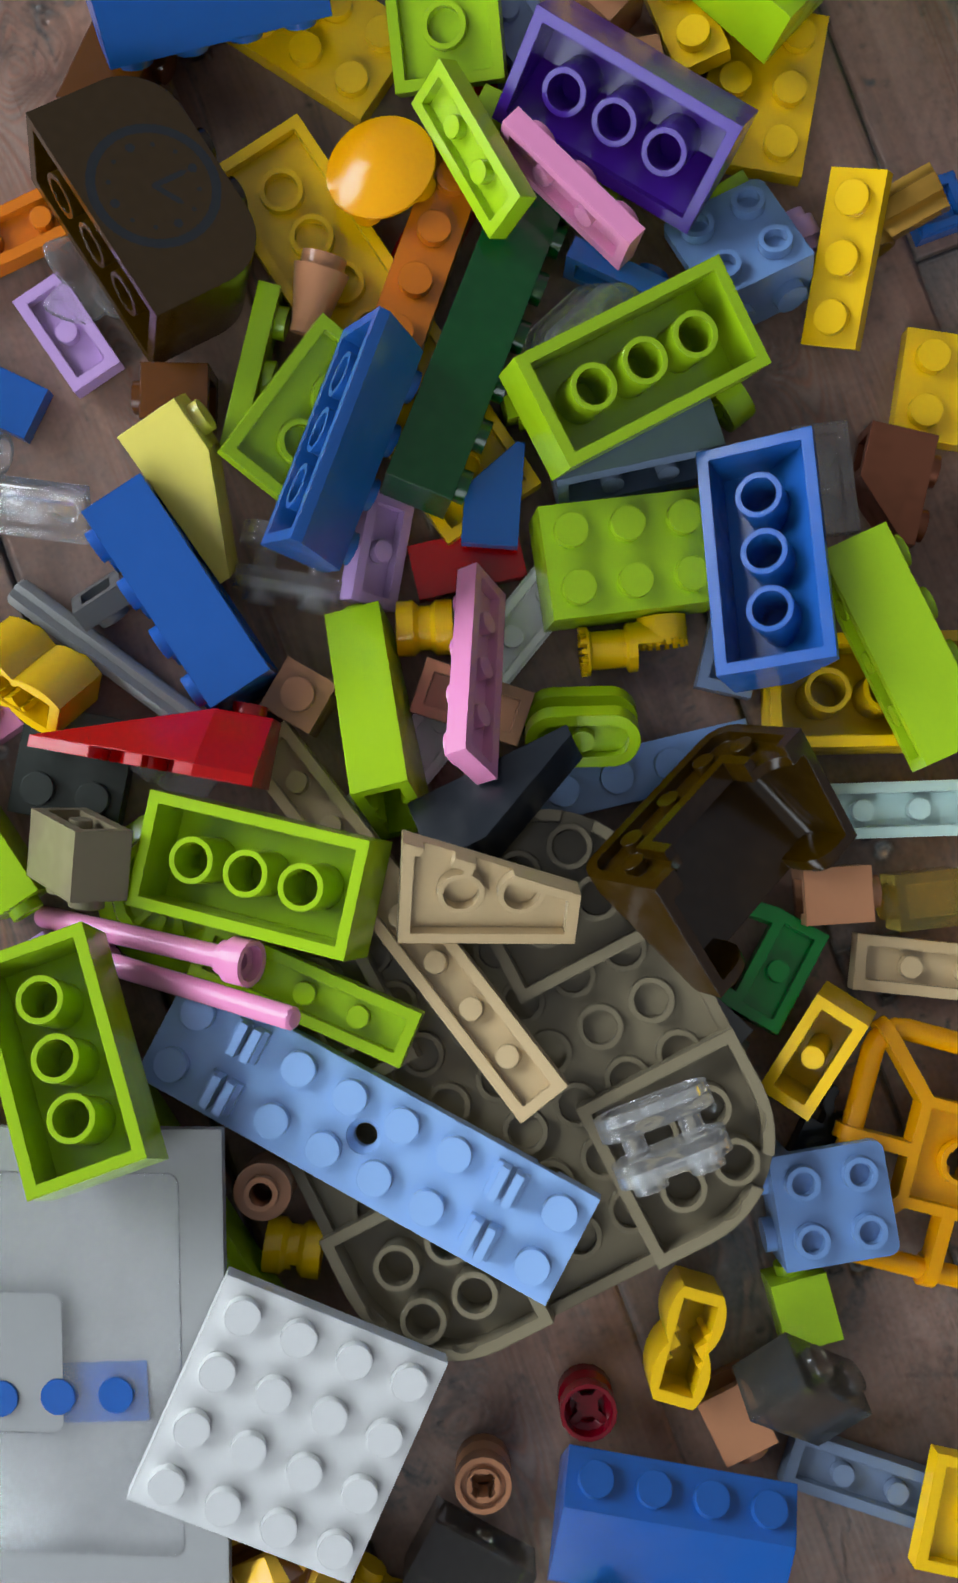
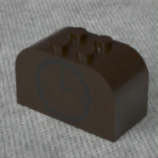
M115 76L100 80L26 112L31 180L149 362H166L230 328L240 316L244 306L256 246V228L248 209L247 198L242 186L235 177H228L217 161L216 150L210 136L202 127H195L179 101L166 89L149 80L133 76Z

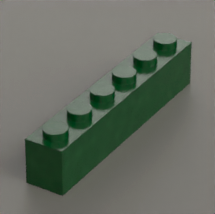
M536 192L537 198L506 239H489L484 229H482L380 490V494L441 519H444L451 501L462 505L475 473L465 469L466 462L471 451L482 454L494 424L493 421L484 418L490 401L500 405L506 392L499 375L504 370L503 366L509 352L520 355L532 324L522 319L527 304L538 307L550 278V274L541 271L545 257L548 256L556 260L569 228L559 223L561 216Z

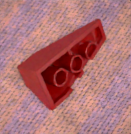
M234 701L232 711L213 708L30 734L27 746L269 790L281 723L275 719L267 718L268 707Z

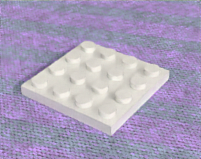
M229 1266L129 1486L126 1499L342 1582L351 1583L448 1365L447 1356L441 1351Z

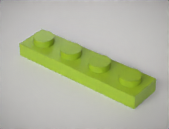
M207 926L201 940L219 944L221 941L228 940L233 936L254 938ZM262 940L258 941L265 947L266 965L260 980L250 988L225 983L213 971L212 967L191 962L187 975L296 1006L301 1014L300 1025L397 1068L403 1066L425 1014V1011Z

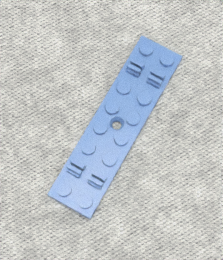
M176 996L142 1060L147 1082L544 1306H546L601 1200L600 1193L561 1172L556 1173L538 1163V1159L485 1132L298 1028L291 1031ZM370 1123L375 1127L377 1131L375 1142L365 1144L357 1138L356 1129L359 1124Z

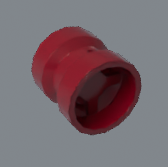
M581 1363L567 1369L558 1381L557 1388L562 1425L569 1435L579 1441L593 1442L601 1440L611 1432L617 1419L618 1411L610 1379L601 1368L594 1364ZM585 1390L591 1391V1393H583V1394H582L581 1392H582V1391H585Z

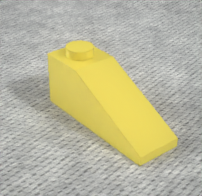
M183 393L171 399L117 438L221 584L232 576L239 567L222 458L217 454L220 446L219 441L213 434L217 426L207 408L198 399L191 402L187 394Z

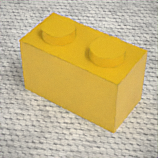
M826 981L761 1083L766 1094L806 1121H809L869 1028L876 1011L834 984Z

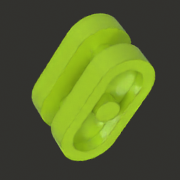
M617 686L548 687L535 693L525 722V745L567 725L583 757L576 767L619 766L627 763L637 754L641 744L636 704L633 697L626 690Z

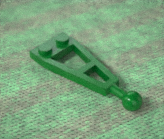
M761 902L748 918L767 924V927L734 989L730 987L722 998L719 999L736 1015L772 1035H778L830 936L813 926L801 925V919L779 907Z

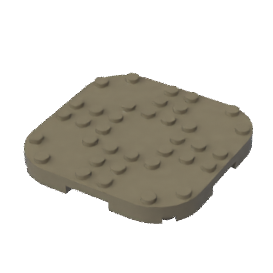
M540 809L499 858L578 882L581 902L575 944L461 943L570 1083L566 1089L522 1124L374 931L368 957L345 962L273 944L425 1011L401 1068L394 1067L300 1024L296 1028L496 1138L498 1137L538 1159V1163L556 1173L561 1172L601 1194V1200L546 1306L286 1161L323 1234L319 1241L323 1252L344 1294L358 1316L366 1322L446 1354L448 1361L473 1360L500 1351L554 1324L556 1315L655 1265L660 1270L724 1237L747 1217L764 1191L763 1185L769 1172L772 1156L775 1153V1124L768 1096L716 997L695 990L599 893L586 871L588 861L614 831L596 820L563 810ZM361 1123L356 1129V1135L362 1143L371 1144L377 1138V1131L372 1124Z

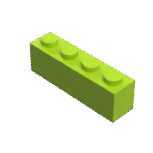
M885 521L827 548L834 612L912 772H915L958 752V647L951 639L945 640L935 620L938 618L935 600L926 587L918 586L909 568L912 565V558L907 544L900 535L892 534Z

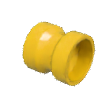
M437 599L431 605L418 606L413 600L396 601L395 620L398 657L416 656L423 650H432L437 656L451 655L449 645L453 639L452 599Z
M284 1215L268 1220L262 1252L261 1272L279 1275L284 1270H291L293 1265L296 1266V1271L301 1278L318 1280L324 1252L319 1243L323 1234L316 1220L309 1219L304 1224L292 1223L290 1218Z

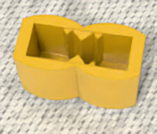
M9 616L0 623V706L9 707L28 726L44 733L65 729L97 701L102 673L89 657L66 646L56 645L41 627L22 618Z
M675 1265L666 1275L659 1292L658 1311L660 1320L653 1326L646 1339L643 1351V1366L653 1400L693 1411L702 1401L709 1385L711 1375L709 1353L718 1344L723 1334L727 1318V1307L724 1295L713 1275Z

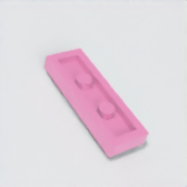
M518 106L502 121L500 135L530 186L619 271L633 257L646 228L639 223L636 213L628 204L620 200L616 201L597 182L593 171L584 162L574 160L556 143L552 132L544 123L539 120H532Z

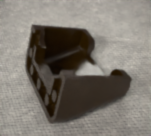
M732 724L710 732L694 746L593 854L587 863L586 871L599 893L695 990L722 998L727 990L737 982L745 966V958L736 944L728 940L790 868L823 871L832 867L839 860L840 855L857 837V834L801 728Z

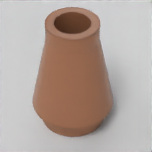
M303 248L301 259L294 261L291 332L304 336L322 313L331 318L349 280V276L344 274L347 265L345 259L323 250Z

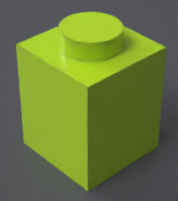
M775 1259L772 1267L760 1270L776 1333L788 1354L844 1340L827 1273L822 1267L787 1273L780 1262Z

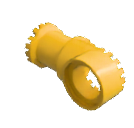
M662 613L639 617L636 619V622L625 623L623 629L589 632L587 627H578L577 646L578 648L583 647V649L578 650V655H584V657H579L581 676L589 677L594 670L626 668L629 673L638 672L639 651H646V649L647 651H652V648L660 651V645H665V650H669V644L672 643L673 649L679 648L678 644H680V647L688 646L685 613Z

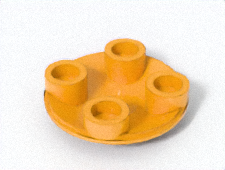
M390 115L366 120L349 130L333 149L326 171L329 192L335 203L343 211L351 215L357 224L366 227L376 225L381 219L400 214L416 202L426 201L432 196L436 188L434 177L436 167L435 148L428 133L419 124L410 119Z

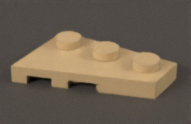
M402 829L396 926L397 943L575 944L581 902V892L577 881Z

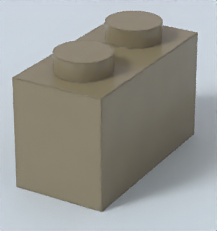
M31 808L26 875L44 886L47 893L57 895L67 901L68 907L72 909L96 911L104 909L105 902L127 901L133 831L88 808Z

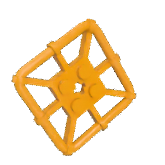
M882 1015L871 1022V1030L867 1033L861 1045L842 1120H835L832 1135L837 1137L835 1143L873 1138L883 1146L884 1151L898 1154L890 1184L895 1214L906 1208L930 1214L931 1217L922 1250L916 1255L898 1250L891 1256L852 1263L912 1277L915 1284L929 1288L935 1287L936 1284H941L958 1289V1265L944 1262L954 1222H958V1167L955 1170V1174L951 1175L949 1174L950 1166L947 1165L949 1154L958 1148V1101L932 1094L903 1041L958 1055V1031L910 1018L893 1017L888 1019ZM885 1050L913 1099L903 1138L864 1128Z

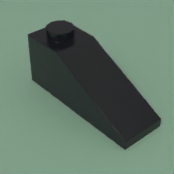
M564 725L498 759V779L477 785L467 775H464L407 803L420 835L499 858L583 757L567 725Z

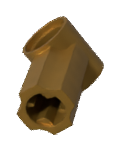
M930 162L891 183L878 258L892 249L896 243L895 240L950 210V204L942 184Z

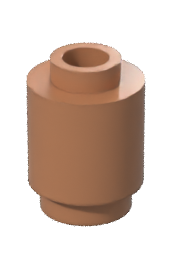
M270 1151L260 1152L247 1162L238 1175L233 1188L234 1201L238 1209L248 1218L256 1221H268L278 1217L287 1208L297 1188V1182L286 1160ZM258 1183L268 1185L272 1192L263 1190Z

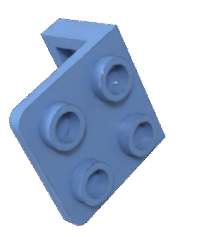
M751 179L708 200L687 234L665 222L664 237L685 270L717 254L720 255L753 325L780 312L792 311L809 298L815 253L764 181Z
M864 1138L787 1151L775 1139V1153L772 1156L762 1193L766 1216L759 1217L758 1224L765 1252H773L787 1273L891 1256L899 1250L900 1241L883 1146L873 1138Z

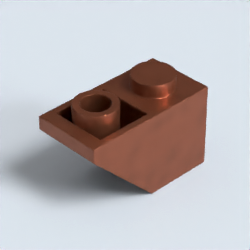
M873 420L858 435L846 489L871 528L886 521L892 534L900 535L907 544L908 549L915 546L916 542L920 543L929 524L930 511L923 509L927 489L934 487L941 470L942 457L935 454L939 435Z

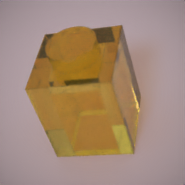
M940 866L880 874L882 903L880 908H876L880 920H885L887 929L909 932L958 926V867Z

